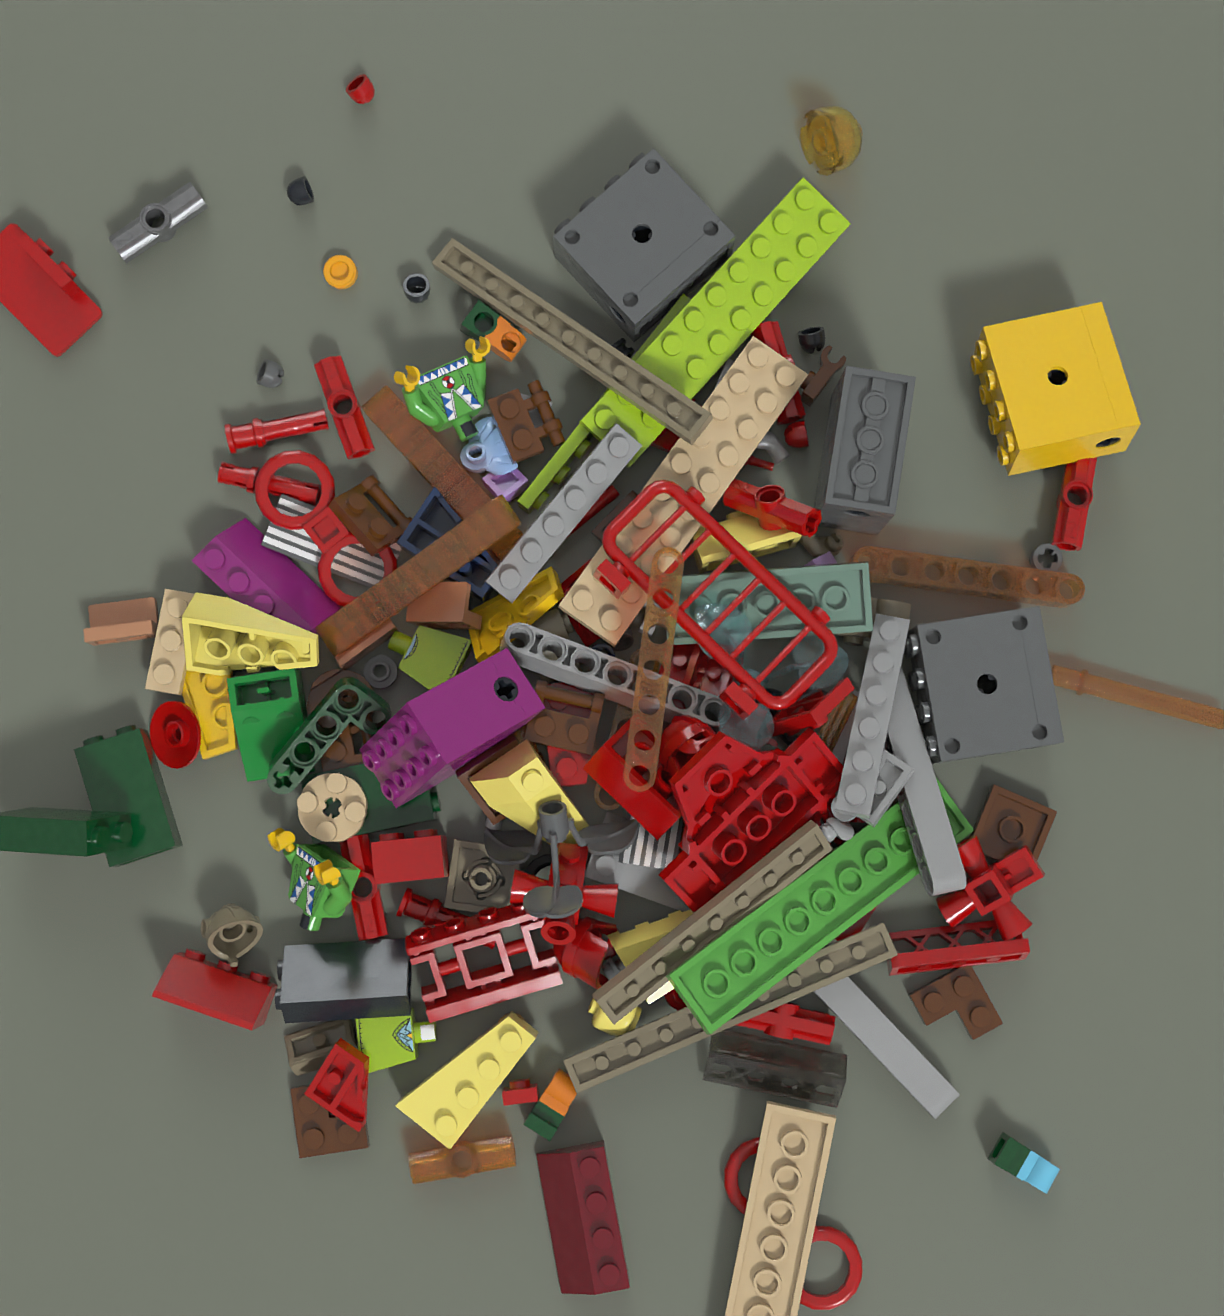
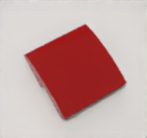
M698 643L667 645L658 673L719 696L732 683L733 679ZM718 643L729 654L737 647ZM740 654L735 658L737 662L739 660Z

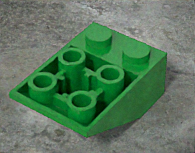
M296 668L227 678L231 714L247 782L267 779L271 761L308 717L302 673ZM302 742L296 746V750L301 754L312 753V745ZM291 760L286 771L282 774L278 772L277 777L289 776L290 768L293 765ZM315 766L309 772H315Z

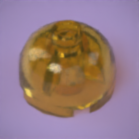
M822 106L810 110L804 115L803 119H808L806 126L800 128L801 146L808 163L813 164L815 161L817 167L821 169L816 171L817 173L826 176L832 175L855 162L861 152L863 132L860 124L851 112L839 106Z

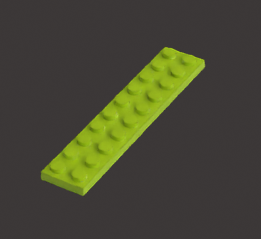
M803 177L640 354L635 362L689 399H692L851 223ZM608 389L579 421L599 441L604 438L616 423L638 441L642 447L628 462L627 468L632 466L666 428L611 389Z

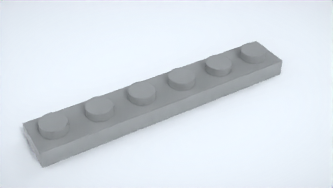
M617 423L614 424L485 582L506 600L513 603L642 445Z
M876 614L835 805L836 813L870 819L910 627L909 619Z

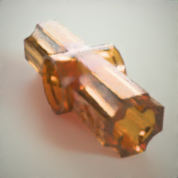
M512 1135L473 1142L460 1141L454 1144L451 1149L444 1146L410 1152L408 1154L413 1184L452 1177L465 1178L474 1173L517 1166ZM459 1151L467 1152L472 1158V1164L468 1167L457 1166L454 1162V1154Z

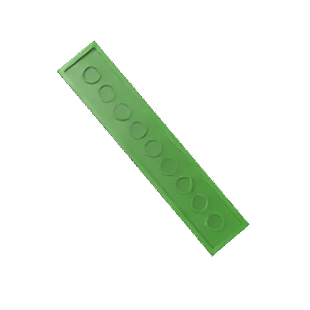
M937 779L956 844H958L972 833L974 829ZM895 802L886 810L874 828L866 824L854 833L850 840L842 842L783 890L666 975L707 1035L720 1028L920 873L899 802Z

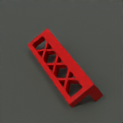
M995 920L958 924L955 928L949 925L890 932L889 935L892 941L905 940L916 949L914 952L898 953L897 956L888 959L889 976L1025 960L1030 953L1028 938H1023L1021 933L1014 937V940L996 942L991 938L998 929ZM983 930H991L988 935L982 932ZM973 932L984 940L982 944L965 946L957 942L963 933ZM957 934V936L954 939L948 935ZM933 936H939L950 944L948 948L932 950L924 947L927 940ZM923 938V940L920 943H918L914 939Z

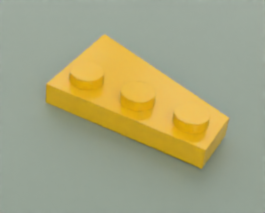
M552 566L536 574L513 603H510L499 594L470 610L482 616L481 630L468 629L475 658L479 663L500 652L501 641L510 625L518 622L532 625L564 597L558 574Z

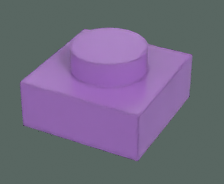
M517 468L505 475L488 473L482 478L484 486L503 506H506L530 486L528 479Z

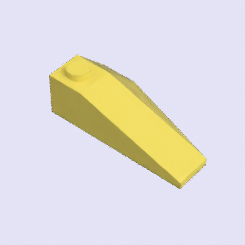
M196 592L182 615L186 670L222 676L230 675L232 670L247 669L248 673L259 672L260 668L275 666L279 670L318 666L319 640L317 634L231 598Z

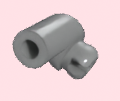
M769 431L757 446L759 449L766 450L776 465L790 456L775 434Z

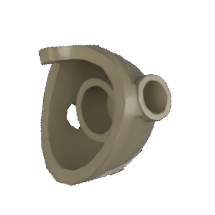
M234 903L224 905L209 919H202L200 927L201 935L203 938H206L211 952L227 960L231 967H237V958L251 950L263 934V927L260 924L259 917L254 916L248 910Z

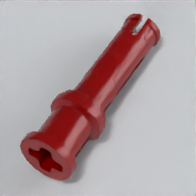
M325 408L264 422L262 419L254 418L251 423L231 426L230 423L224 425L231 454L237 453L238 449L256 445L259 448H263L265 445H268L267 441L325 429L329 430Z
M409 887L402 898L396 914L398 917L405 915L423 923V927L430 928L433 925L436 927L444 925L451 918H468V916L441 906L442 902H439V899L434 898L430 900L413 893V889ZM496 941L483 944V946L493 950Z

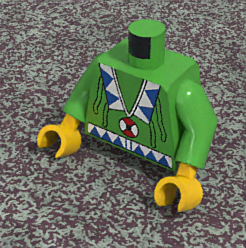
M482 336L479 337L480 346L477 350L475 349V340L469 338L465 342L466 350L472 354L470 359L466 355L421 375L418 368L406 365L407 378L403 372L396 371L393 376L396 383L404 385L402 393L411 416L425 425L431 426L436 432H441L453 426L461 442L469 440L479 433L472 417L476 416L484 407L486 399V359L483 356L489 353L491 345L489 340Z
M278 828L268 834V841L272 848L278 852L284 849L283 854L292 867L288 896L293 903L303 910L299 924L300 927L310 931H318L322 918H339L342 916L346 906L352 901L351 893L358 879L360 869L325 844L294 843L295 835L282 828Z

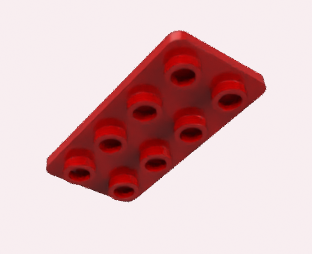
M11 223L0 232V302L53 356L59 357L101 319L103 312L73 281L77 275L64 261L57 265L50 258L54 252L40 237L34 242L17 224Z

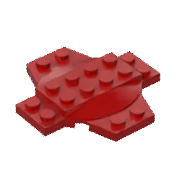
M809 727L784 752L778 747L775 750L759 752L719 731L669 780L685 823L683 840L678 844L683 851L658 875L693 913L696 912L808 821L812 820L820 827L821 816L827 813V801L839 790L843 765L817 733Z

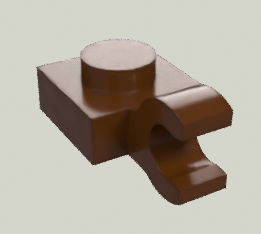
M830 345L825 347L821 353V368L815 373L811 370L800 386L804 390L801 395V401L811 407L829 383L832 376L841 370L846 362L844 355L837 363H831L828 360L827 356L833 348Z

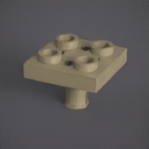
M454 839L444 908L478 913L489 907H496L498 909L511 905L510 896L515 869L520 870V864L502 865L491 860L489 866L482 865V863H488L489 861L488 859L482 860L485 856L489 857L485 844ZM464 871H466V873L464 874V878H468L469 876V881H465L462 878V874ZM498 876H503V877L505 878V884H504V885L500 886L501 883L503 882V879H502V878H500V879L498 880V883L496 884V882H497V877H498ZM478 891L485 892L484 894L478 895L479 898L485 897L484 900L477 899L476 894Z

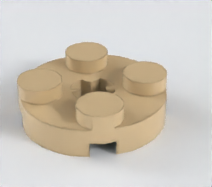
M339 773L322 774L312 779L303 788L297 800L298 817L303 828L311 836L324 842L345 841L357 834L363 827L368 809L367 796L360 784L352 778ZM330 798H333L334 802L337 798L342 804L338 808L340 814L332 818V814L328 817L324 812V809L327 807L325 802Z

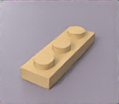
M165 589L145 689L182 696L187 671L182 615L195 594Z

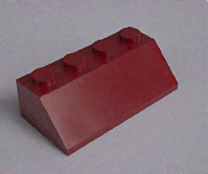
M604 1140L536 1153L561 1293L597 1295L630 1288L629 1273Z

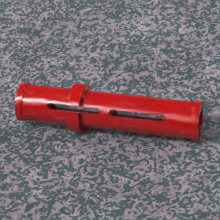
M222 462L218 471L217 481L221 484L244 488L247 492L254 494V485L260 468L252 466L250 469ZM273 475L268 487L269 494L278 497L284 494L314 506L318 504L321 493L320 484L299 481L280 475Z

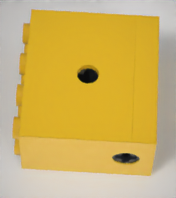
M1102 302L984 326L982 328L979 340L975 342V352L970 357L973 374L979 375L981 382L979 386L980 399L983 405L987 404L990 413L988 416L989 430L992 435L997 436L999 446H997L998 461L1001 466L1005 465L1008 476L1076 462L1080 459L1095 458L1126 451L1141 423Z

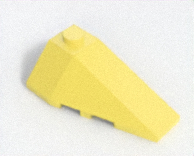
M527 739L469 778L470 782L491 808L536 835L538 829V808L541 804L548 801H561L566 804L568 818H574V826L578 832L589 826ZM569 830L568 835H566L567 838L563 842L577 844Z

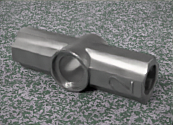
M189 182L161 202L146 205L141 210L138 218L108 237V239L127 264L157 242L171 240L179 227L206 210L208 206L195 187ZM165 218L164 223L160 227L152 228V223L155 219Z

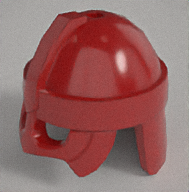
M690 715L674 716L671 721L672 723L663 731L659 742L660 763L671 777L716 735L707 723H703L698 718Z
M587 916L578 919V925H575L576 938L574 941L566 945L553 944L552 946L554 955L562 966L563 972L574 978H579L598 990L608 982V979L600 973L603 960L616 955V951L609 938L607 942L601 939L602 933L609 935L619 930L616 924Z

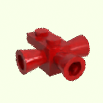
M973 835L958 843L957 848L964 870L970 877L966 880L965 889L936 898L937 905L948 924L955 928L977 908L981 916L992 912L1002 941L1010 940L1027 930L1033 923L1011 900L1014 893L1043 878L1045 875L1027 844L988 866L977 835Z
M564 842L557 843L560 887L567 885L578 886L583 894L581 907L614 918L619 883L583 885L588 856L587 846ZM552 861L549 880L515 869L510 903H523L526 893L534 888L541 886L553 887ZM580 909L564 918H543L545 921L541 928L542 937L547 942L555 945H566L574 941L576 938L575 925H578Z

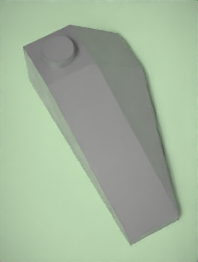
M607 812L603 823L625 821L626 818ZM620 853L591 855L585 871V877L604 884L619 883L618 889L683 912L690 910L658 875L663 869L618 862Z

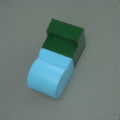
M1004 1132L1000 1135L987 1158L996 1166L1020 1180L1028 1182L1046 1194L1060 1171L1058 1167Z

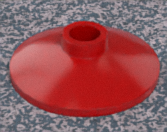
M180 701L164 702L155 710L151 719V745L156 756L164 765L174 769L184 768L195 760L200 749L201 730L198 719L192 709Z

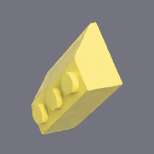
M740 511L726 515L727 520L718 522L755 558L793 548L802 537L801 534L785 528L774 531L764 530L760 527L758 518ZM702 525L690 540V544L706 530ZM712 535L693 552L699 574L715 570L731 554ZM735 559L730 565L737 564L740 562L737 559Z

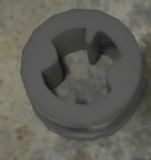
M1047 543L1035 548L1031 552L1029 560L1035 572L1047 575L1060 568L1063 556L1057 546ZM1045 550L1050 552L1049 557L1052 555L1054 557V562L1048 564L1047 568L1042 567L1043 562H1038V556L1043 555Z

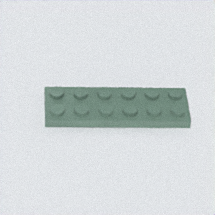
M869 561L767 569L810 611L815 606L823 609L830 617V621L826 626L833 634L873 631ZM748 570L722 572L684 611L705 630L756 577ZM711 573L669 576L662 583L663 591L680 606ZM760 583L710 636L716 642L744 640L781 601ZM785 607L755 639L795 637L806 625ZM665 612L668 645L696 644L697 642ZM810 631L806 636H811L815 634L812 631Z

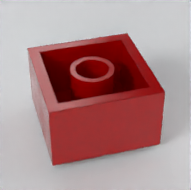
M437 829L414 831V838L404 839V833L380 834L379 842H371L374 885L449 877L447 838L445 835H438Z

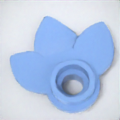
M485 417L475 424L479 433L469 439V443L461 450L460 460L463 467L473 473L488 471L494 475H505L515 470L518 464L512 465L492 417ZM475 453H482L481 456L477 458L471 457Z

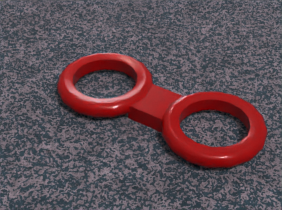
M301 450L283 451L269 458L259 470L254 485L255 500L262 514L276 526L288 530L304 529L322 552L317 565L319 583L325 594L337 605L351 610L370 609L376 604L382 603L393 591L398 577L397 559L390 546L379 552L384 563V576L381 584L374 592L366 596L354 597L343 593L336 586L332 578L331 566L338 552L351 544L361 543L347 530L328 507L335 498V482L328 466L316 455ZM289 464H301L309 467L317 474L321 482L322 494L319 503L311 512L303 516L291 517L280 513L273 506L269 498L268 487L272 476L278 469Z
M760 1137L753 1138L739 1145L730 1154L724 1169L726 1193L730 1202L742 1214H745L747 1198L739 1189L738 1172L742 1163L749 1156L757 1153ZM815 1226L812 1243L816 1241H829L838 1245L847 1257L848 1274L845 1282L836 1291L827 1295L814 1294L803 1288L800 1304L813 1310H831L845 1304L856 1293L862 1279L863 1260L857 1245L846 1233L831 1226Z

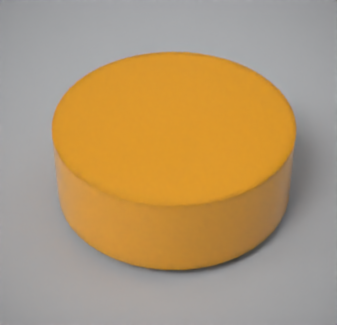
M335 255L325 263L323 274L325 280L332 287L346 289L355 283L358 270L355 263L349 257Z

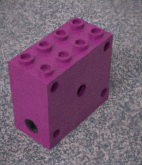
M508 648L408 701L359 750L365 766L375 774L380 782L383 795L389 801H392L395 808H398L455 775L457 769L512 733L515 734L540 713L545 706Z

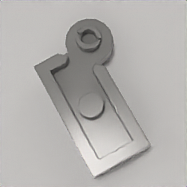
M884 750L870 819L859 818L874 828L913 775L914 768ZM837 796L833 799L831 811L836 819L848 822L856 817L836 813Z

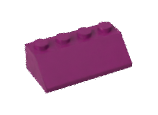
M246 518L216 535L191 560L231 599L317 635L342 610L285 554L262 546L264 535Z

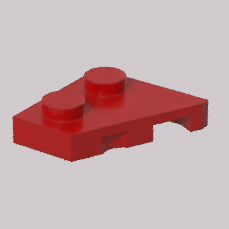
M848 677L843 678L826 695H824L822 690H819L802 700L796 701L787 709H782L765 726L772 737L784 733L792 736L806 727L814 730L828 721L827 715L855 688Z
M340 1038L304 1093L357 1132H360L367 1119L369 1057Z

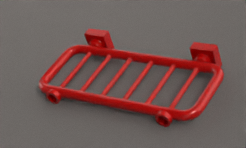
M669 480L654 481L646 486L604 530L602 537L603 548L614 563L612 564L609 560L605 559L596 568L593 576L617 599L629 589L631 582L628 578L630 577L734 677L740 685L738 686L733 681L718 697L742 720H745L759 706L754 699L768 709H787L811 687L837 657L838 644L836 637L826 626L830 621V617L818 606H815L810 611L701 506L705 502V498L699 490L690 486L685 491L681 486ZM662 493L670 495L681 506L628 557L617 546V535L657 495ZM687 511L706 530L653 581L634 562ZM712 535L731 554L679 606L659 586ZM737 559L756 578L704 630L684 610ZM762 583L781 602L729 654L710 634ZM787 607L806 626L754 678L735 658ZM812 631L823 642L824 652L782 696H773L760 683Z

